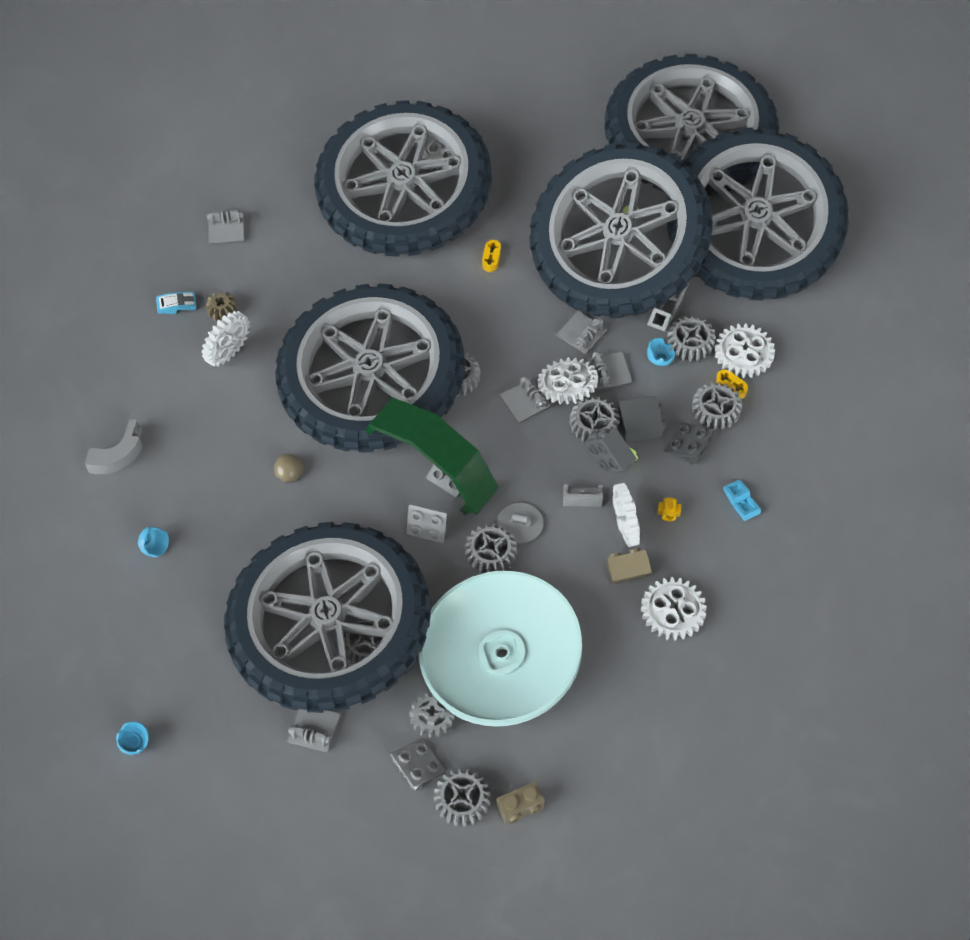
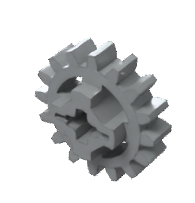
M426 693L425 699L418 697L417 703H412L410 724H414L415 731L420 729L421 736L428 733V738H431L432 734L435 733L439 737L441 731L446 734L447 727L452 728V721H454L455 715L444 708L433 695L429 697Z

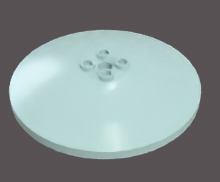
M493 571L462 581L447 591L431 609L430 627L426 634L427 639L422 651L418 653L424 680L432 695L444 708L454 715L475 724L509 726L529 721L543 714L565 695L571 687L580 667L582 635L573 608L567 599L552 585L526 573ZM501 649L508 651L505 657H498L497 652Z

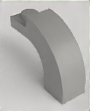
M687 287L679 294L672 296L669 302L657 309L654 308L647 325L667 332L680 310Z
M129 419L125 435L116 446L108 449L89 448L85 461V466L89 473L111 474L126 468L134 462L143 447L140 440L142 429L139 427L136 419Z

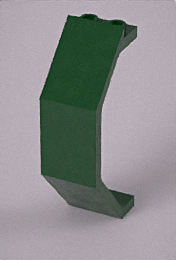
M392 397L365 429L370 435L374 431H378L413 446L453 481L465 501V505L460 509L464 515L469 511L477 515L499 488L479 450L435 413Z

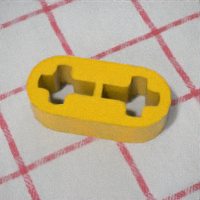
M489 240L485 244L482 268L487 272H493L498 268L501 244L497 240ZM489 259H492L491 265L488 264Z
M720 370L717 373L716 384L720 382L721 386H724L727 383V388L733 387L734 392L739 393V398L746 396L748 385L745 381L728 370Z

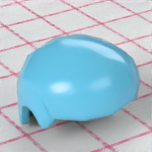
M654 338L649 342L647 349L648 359L658 366L669 365L674 361L675 357L674 349L670 351L672 344H666L664 338Z
M155 526L143 529L138 539V546L141 552L151 557L163 555L169 544L168 533Z
M137 721L125 723L117 733V746L123 753L128 755L141 753L149 741L147 728Z

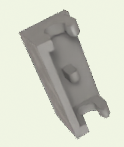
M564 484L563 506L602 507L603 485L599 484L598 488H574Z

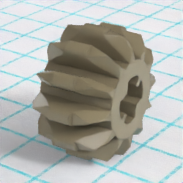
M220 291L217 295L213 293L212 297L208 298V303H206L208 315L210 318L213 317L215 321L219 319L222 321L224 315L227 317L229 312L233 313L237 310L235 298L233 295L230 296L228 292L222 294Z

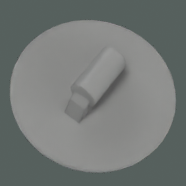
M527 503L510 504L501 510L497 518V527L499 528L502 525L503 531L509 529V535L513 534L515 537L514 541L517 543H527L534 540L543 529L544 522L541 513L537 508Z

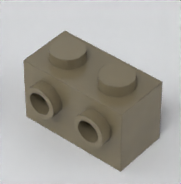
M640 548L629 550V553L621 555V552L613 553L606 560L611 585L647 577L652 573L647 552Z
M535 781L498 797L497 808L506 825L510 822H518L526 815L540 812L544 808L545 800Z

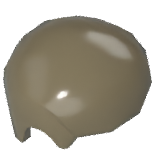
M284 454L276 460L274 475L283 482H294L303 473V462L293 454Z

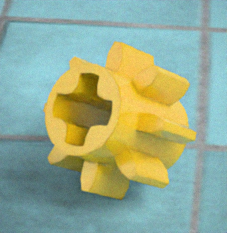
M664 498L663 502H659L657 514L662 515L661 518L665 521H674L676 516L680 517L682 505L677 504L675 498Z

